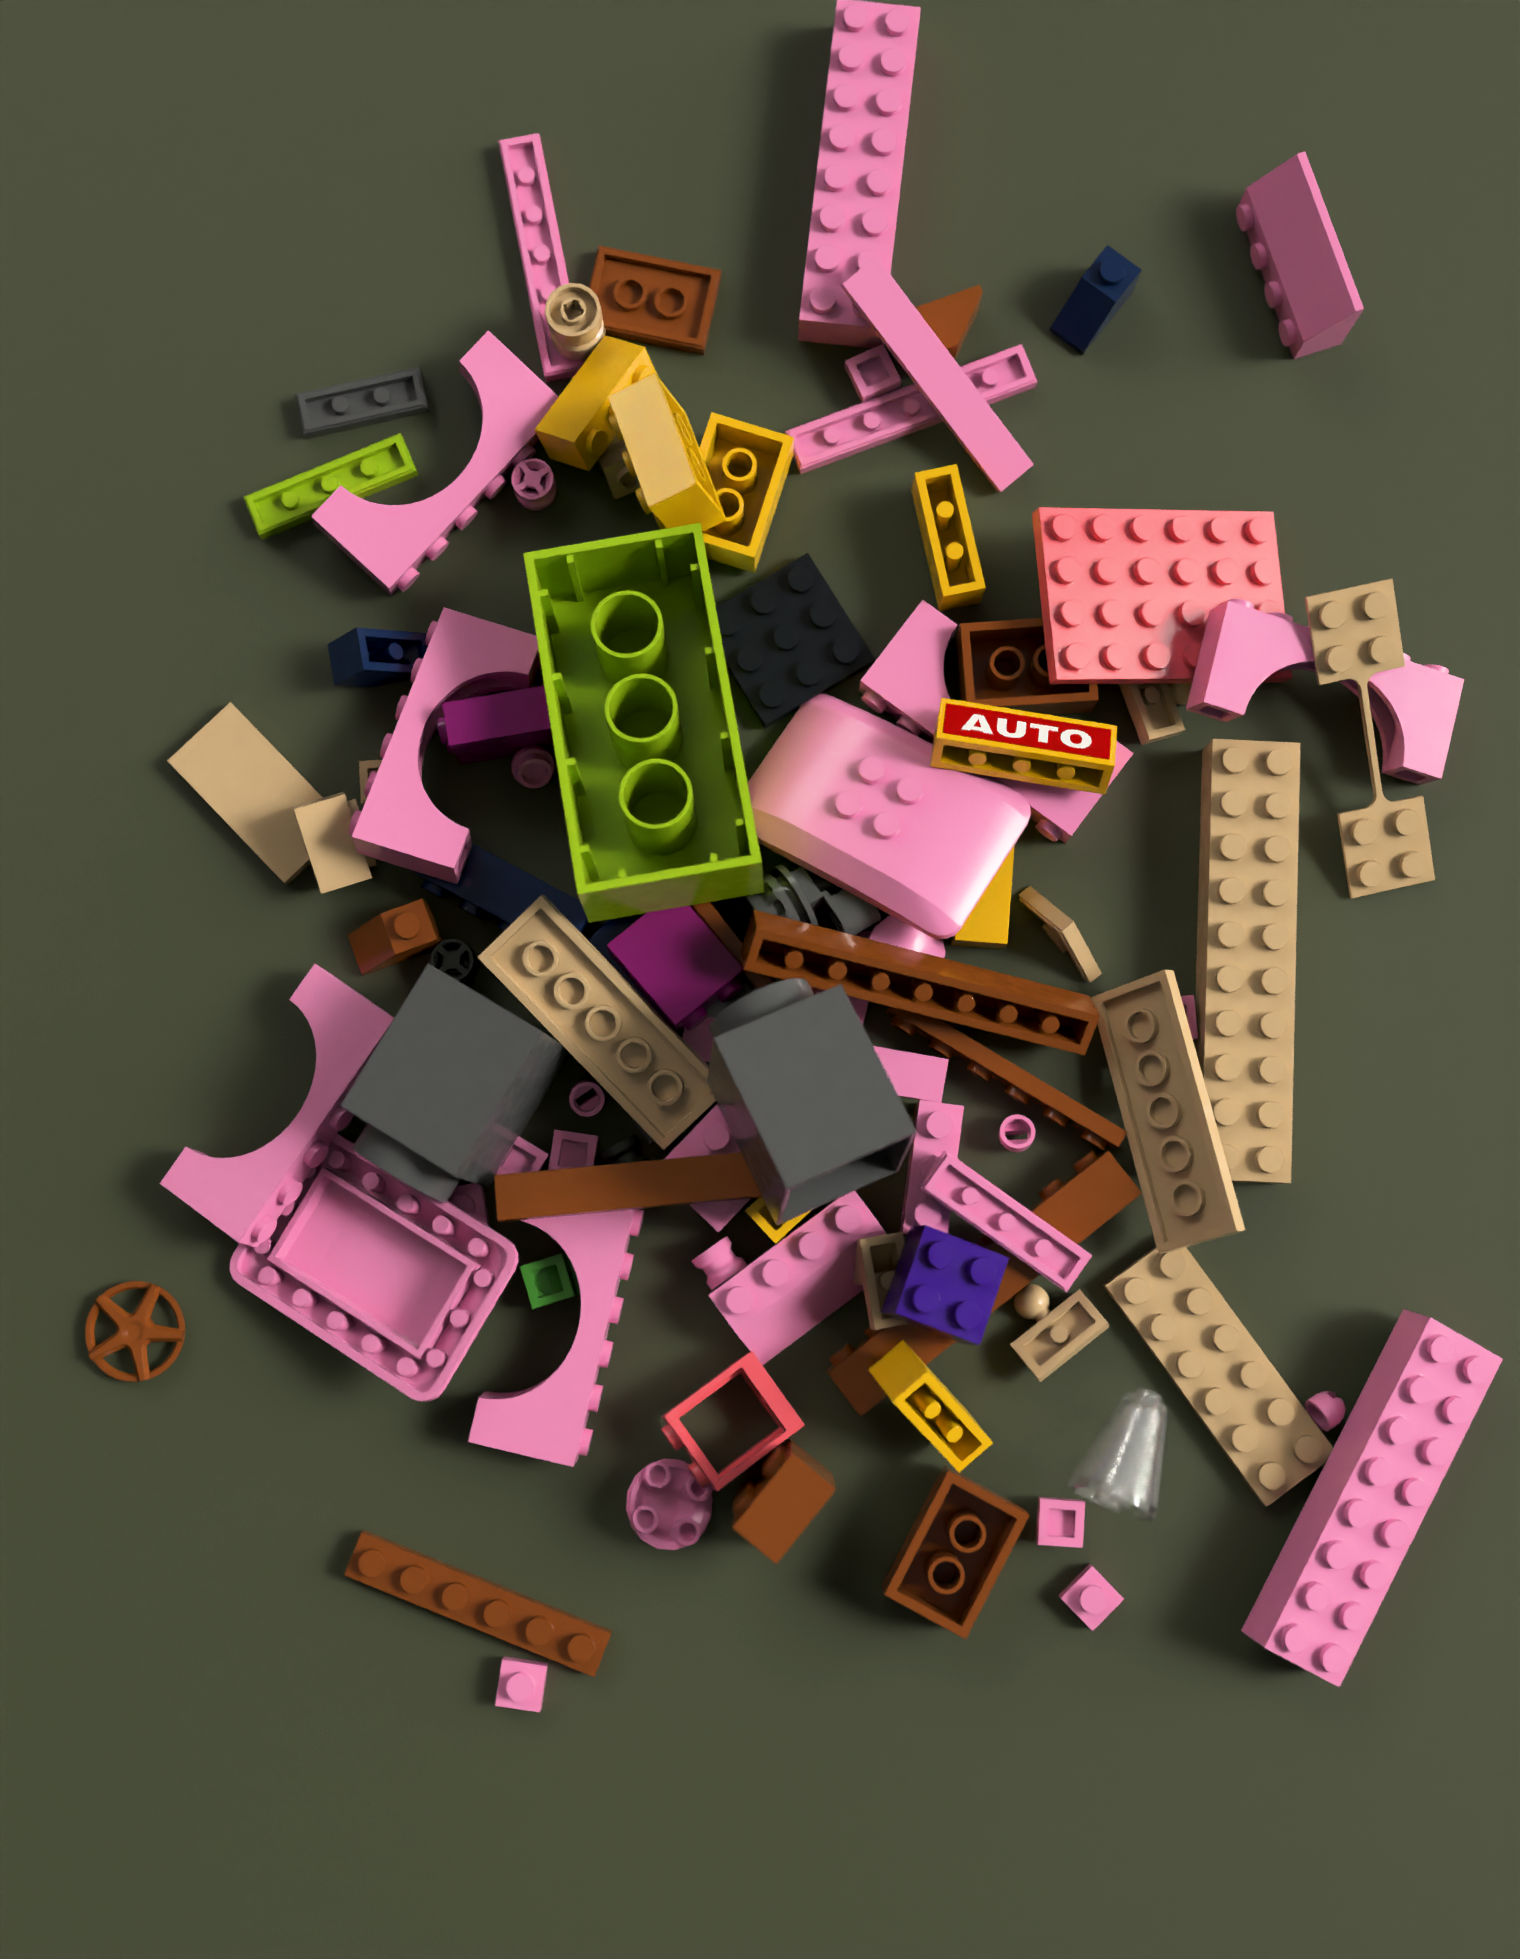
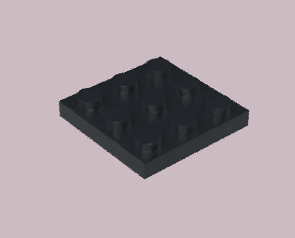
M808 553L716 607L726 667L765 729L798 710L805 702L820 694H825L870 667L875 662L874 656Z

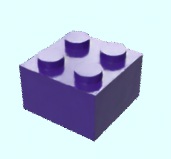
M927 1225L910 1227L881 1313L962 1344L980 1345L1009 1257Z

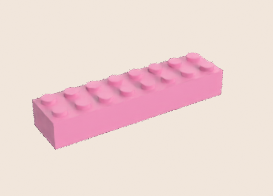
M837 0L799 315L798 341L871 349L883 343L841 288V285L875 256L891 274L921 7L858 0Z
M1403 1309L1241 1630L1244 1634L1264 1648L1340 1687L1503 1360L1502 1358L1431 1317Z

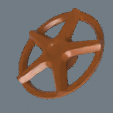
M129 1281L118 1284L100 1295L89 1312L85 1326L88 1356L103 1372L113 1378L128 1382H138L154 1378L166 1371L179 1356L185 1339V1320L175 1298L162 1287L145 1281ZM145 1289V1294L132 1313L126 1312L111 1300L113 1296L125 1290ZM159 1295L173 1309L178 1328L156 1325L152 1320L151 1315ZM100 1310H102L116 1326V1332L99 1345H96L95 1323ZM151 1342H176L169 1357L155 1369L149 1370L147 1346ZM127 1348L130 1351L136 1374L115 1369L104 1360V1357Z

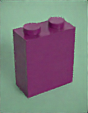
M544 686L442 703L444 717L437 718L442 744H446L448 753H454L461 765L514 756L518 751L529 746H539L546 750L554 749Z
M690 906L647 912L607 944L608 954L661 1017L677 1033L684 1027L688 1031L696 1028L709 1015L706 1011L708 1007L718 999L722 1003L727 1002L743 987L740 981L743 980L744 968Z

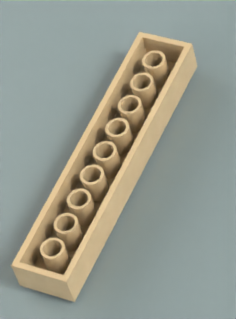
M1212 739L1202 750L1195 998L1198 1039L1194 1040V1046L1232 1182L1291 1183L1301 744L1296 742Z

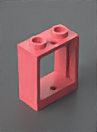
M753 1351L744 1354L661 1416L667 1424L661 1428V1431L675 1451L683 1447L693 1461L687 1468L702 1489L709 1484L714 1491H719L805 1426ZM740 1373L778 1427L717 1473L679 1418Z

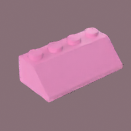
M1304 151L1294 155L1249 185L1236 209L1238 225L1241 231L1247 232L1251 243L1250 255L1255 269L1261 270L1265 281L1264 293L1266 301L1270 308H1275L1279 318L1278 330L1280 339L1285 347L1289 346L1293 359L1342 344L1364 310L1306 152Z
M853 1191L834 1200L712 1291L708 1296L746 1347L753 1351L760 1363L764 1365L864 1290L863 1285H855L854 1282L857 1239L886 1235V1232L857 1192Z

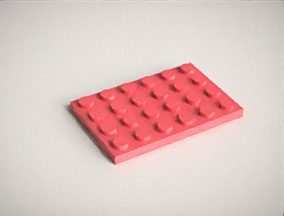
M1039 507L1032 513L1049 684L1192 683L1211 609L1229 599H1242L1251 602L1254 605L1253 609L1265 613H1285L1273 512ZM1292 670L1274 672L1262 683L1285 682L1292 678Z

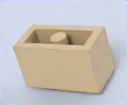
M341 792L292 807L321 894L372 878L369 868L377 865L375 858L357 853L352 836L349 835L351 819L355 811L359 810L356 799L347 801L345 793Z

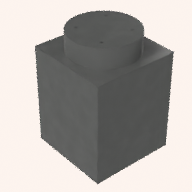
M427 964L340 1105L367 1122L352 1148L382 1170L443 1203H447L461 1179L489 1188L494 1180V1175H496L499 1167H502L510 1154L509 1150L513 1149L514 1142L518 1136H521L570 1053L564 1046L543 1031L432 965Z
M792 978L782 980L745 995L726 1007L713 1019L709 1027L713 1036L707 1082L776 1226L900 1170L917 1131L842 984L814 995L806 979Z

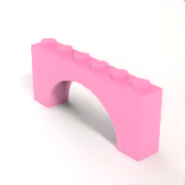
M489 330L459 360L460 374L472 387L478 399L483 419L476 451L459 477L439 493L422 501L404 505H383L369 502L355 496L340 485L311 516L314 525L391 596L398 588L402 592L406 591L420 575L416 569L427 558L434 561L440 556L449 544L446 537L456 527L462 531L472 522L478 514L475 507L485 496L491 500L502 490L507 483L504 476L514 465L517 466L521 461L532 458L536 452L532 446L539 440L534 429L559 397Z
M1229 599L1211 609L1186 710L1222 722H1228L1245 714L1248 702L1257 687L1274 672L1283 670L1316 672L1309 626L1306 627L1294 623V618L1285 613H1265L1253 609L1254 605L1251 602L1242 599ZM1403 653L1405 667L1378 672L1370 677L1367 684L1370 709L1382 742L1383 764L1381 773L1422 785L1442 779L1464 679L1448 674L1449 670L1443 666L1434 664L1420 665L1411 662L1410 656ZM1354 680L1338 681L1359 698L1357 683Z
M922 600L860 680L859 692L863 694L861 699L868 707L880 714L885 710L898 720L896 722L898 727L916 736H920L933 744L941 698L950 699L944 678V656L949 643L955 635L957 624ZM1117 741L1115 767L1109 785L1133 755L1130 750ZM993 777L1027 799L1031 811L1030 818L1037 822L1035 828L1043 836L1054 842L1060 839L1065 844L1103 795Z
M444 607L438 622L432 621L428 628L425 641L428 648L424 658L418 657L413 665L410 678L413 685L409 695H402L398 702L395 719L398 720L393 734L387 733L384 737L380 750V757L383 760L378 772L372 771L367 779L364 792L367 799L362 811L356 810L353 814L349 826V835L352 836L356 852L458 884L472 847L470 830L443 815L429 799L422 784L424 755L429 741L438 727L437 718L444 717L442 703L474 698L489 692L532 688L541 667L536 635Z
M317 964L312 966L289 999L302 1011L308 1020L316 1047V1066L313 1082L297 1116L274 1140L245 1155L231 1158H214L200 1151L185 1147L160 1182L162 1186L235 1241L256 1248L273 1234L277 1226L276 1220L287 1205H290L298 1198L303 1188V1181L312 1168L319 1166L326 1158L329 1150L328 1145L338 1131L346 1128L351 1122L354 1114L340 1105L395 1018Z
M633 1209L520 1220L532 1224L549 1234L562 1247L570 1259L580 1289L581 1313L579 1327L573 1345L565 1360L546 1379L523 1390L507 1393L484 1391L478 1397L468 1442L571 1467L575 1466L579 1455L587 1457L593 1434L592 1429L586 1428L589 1411H598L603 1386L596 1384L599 1368H608L614 1342L608 1341L606 1338L610 1323L618 1325L624 1298L617 1297L620 1279L628 1281L634 1254L627 1253L630 1236H639L644 1216L643 1210Z

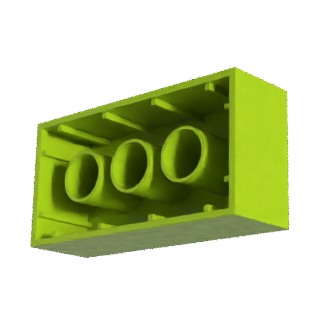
M701 523L523 553L577 894L588 922L592 923L764 893L761 855Z

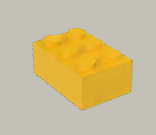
M653 373L608 396L614 412L613 415L609 416L611 427L620 441L624 440L627 451L622 453L623 460L630 474L633 477L637 476L641 486L635 490L637 498L646 514L653 513L659 528L666 529L701 523L702 532L726 521L727 519L688 416L657 374Z
M711 412L700 445V451L727 520L702 532L707 559L755 573L794 453V437Z

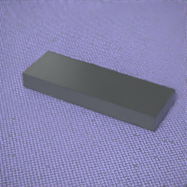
M419 367L295 394L302 430L306 439L430 412Z

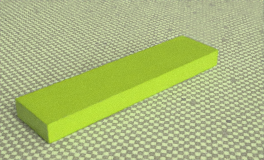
M401 433L243 498L258 535L261 539H265L311 520V516L340 485L350 493L363 499L419 475Z

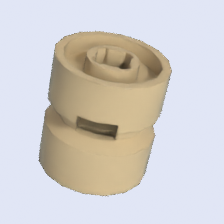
M578 283L561 285L551 292L546 301L545 316L554 348L560 355L569 360L582 361L587 359L605 335L602 310L597 295L592 289Z

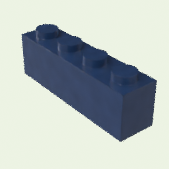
M472 844L458 884L413 871L420 879L424 880L420 886L421 888L441 899H444L448 893L462 900L458 907L478 919H482L485 913L500 921L497 928L503 932L543 894L583 936H585L591 925L588 922L580 900Z

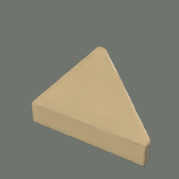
M1031 886L1019 894V901L1046 923L1042 928L1062 953L1069 952L1085 981L1091 983L1102 974L1073 920Z

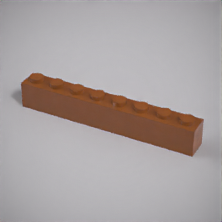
M754 909L741 948L743 967L747 971L783 980L803 978L808 981L811 987L823 990L842 984L847 996L1081 1055L1086 1054L1100 1017L1089 995Z
M1092 1150L1072 1165L1076 1173L1063 1183L1058 1177L1037 1193L1042 1200L1029 1210L1078 1245L1142 1194L1109 1151L1101 1152L1097 1156ZM983 1235L973 1243L1009 1257L991 1313L1040 1275V1273L986 1235ZM912 1324L871 1330L869 1325L864 1330L868 1338L855 1348L850 1343L840 1348L829 1358L832 1366L826 1371L858 1414L863 1416L887 1397V1394L869 1372V1369L897 1344L904 1340L927 1365L956 1341Z

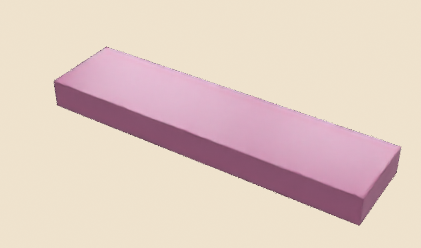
M945 1150L919 1185V1188L1065 1292L1069 1290L1092 1257L1086 1250Z

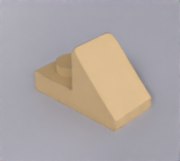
M903 1232L857 1239L854 1282L855 1285H863L871 1330L909 1324L881 1313L905 1244Z

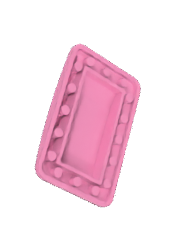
M820 694L800 706L748 781L759 844L936 939L950 938L962 928L1028 825L1031 811L1025 797L991 776L930 767L933 744L865 710L827 694Z
M337 1133L328 1145L329 1150L326 1158L319 1166L312 1168L303 1181V1188L298 1198L290 1205H287L276 1220L277 1226L273 1234L266 1241L260 1243L257 1248L242 1243L238 1244L230 1260L231 1276L239 1285L408 1397L420 1402L432 1401L438 1398L447 1387L515 1272L518 1264L517 1249L509 1239L449 1201L447 1203L440 1202L371 1163L352 1148L355 1143Z

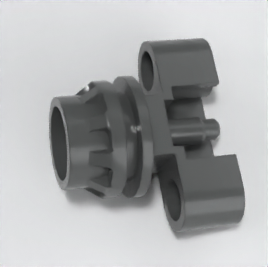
M792 861L790 863L795 869L792 872H789L786 867L779 864L773 868L774 877L770 874L763 875L764 893L742 897L744 907L750 919L754 909L818 926L816 917L825 913L837 931L852 935L862 932L881 920L877 907Z

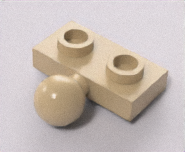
M1192 683L1119 684L1141 745L1177 736L1185 731L1176 704L1187 705Z
M1028 1284L1015 1294L1014 1306L1020 1316L1030 1320L1035 1319L1037 1323L1010 1345L1037 1380L1042 1382L1108 1329L1109 1324L1080 1289L1054 1310L1050 1311L1047 1292L1039 1285Z

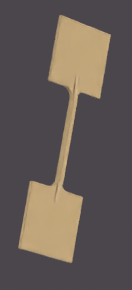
M1393 578L1305 597L1318 685L1352 679L1357 683L1374 796L1373 801L1367 807L1337 814L1350 898H1356L1435 880L1423 795L1396 801H1389L1383 795L1367 688L1368 681L1373 674L1405 667Z

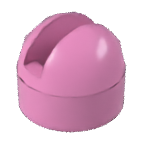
M579 1081L569 1092L570 1106L580 1116H593L604 1105V1093L601 1087L594 1081ZM594 1088L596 1094L578 1105L575 1099Z
M1016 1114L1007 1117L1002 1122L999 1130L1001 1144L1007 1150L1016 1153L1028 1149L1035 1138L1034 1124L1023 1115ZM1027 1134V1139L1008 1140L1005 1135Z
M1322 1391L1305 1402L1306 1411L1316 1425L1324 1431L1331 1430L1344 1418L1346 1411L1345 1403L1334 1392Z

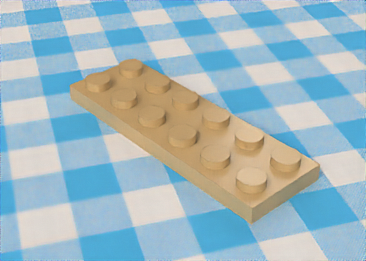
M544 894L530 905L478 956L479 960L663 1150L716 1101L707 1082L709 1074L707 1063Z
M1164 969L1090 997L1100 1015L1097 1025L1123 1123L1127 1131V1138L1158 1254L1172 1252L1245 1231L1174 970Z
M1155 1246L1103 1284L1108 1294L1263 1506L1267 1507L1326 1463L1333 1449L1332 1445L1187 1247L1158 1254L1157 1247Z

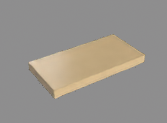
M230 702L167 761L263 862L288 885L311 864L292 807L323 797Z

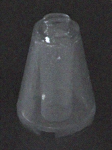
M1140 1387L1137 1388L1135 1393L1126 1392L1072 1473L1067 1486L1069 1488H1076V1494L1108 1510L1120 1513L1121 1509L1128 1510V1508L1135 1509L1133 1518L1153 1521L1158 1509L1168 1408L1161 1403L1163 1397L1154 1391Z

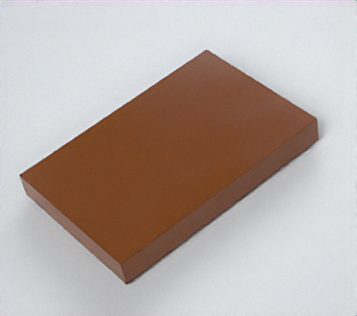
M598 245L589 288L592 289L599 299L605 335L704 355L722 271Z

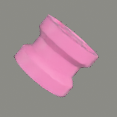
M528 458L521 461L514 468L511 475V483L518 502L524 508L530 510L547 508L554 501L557 494V486L550 466L540 459Z
M728 1236L691 1261L697 1269H702L707 1275L706 1283L711 1290L747 1266L744 1259L737 1257L731 1250L732 1242Z

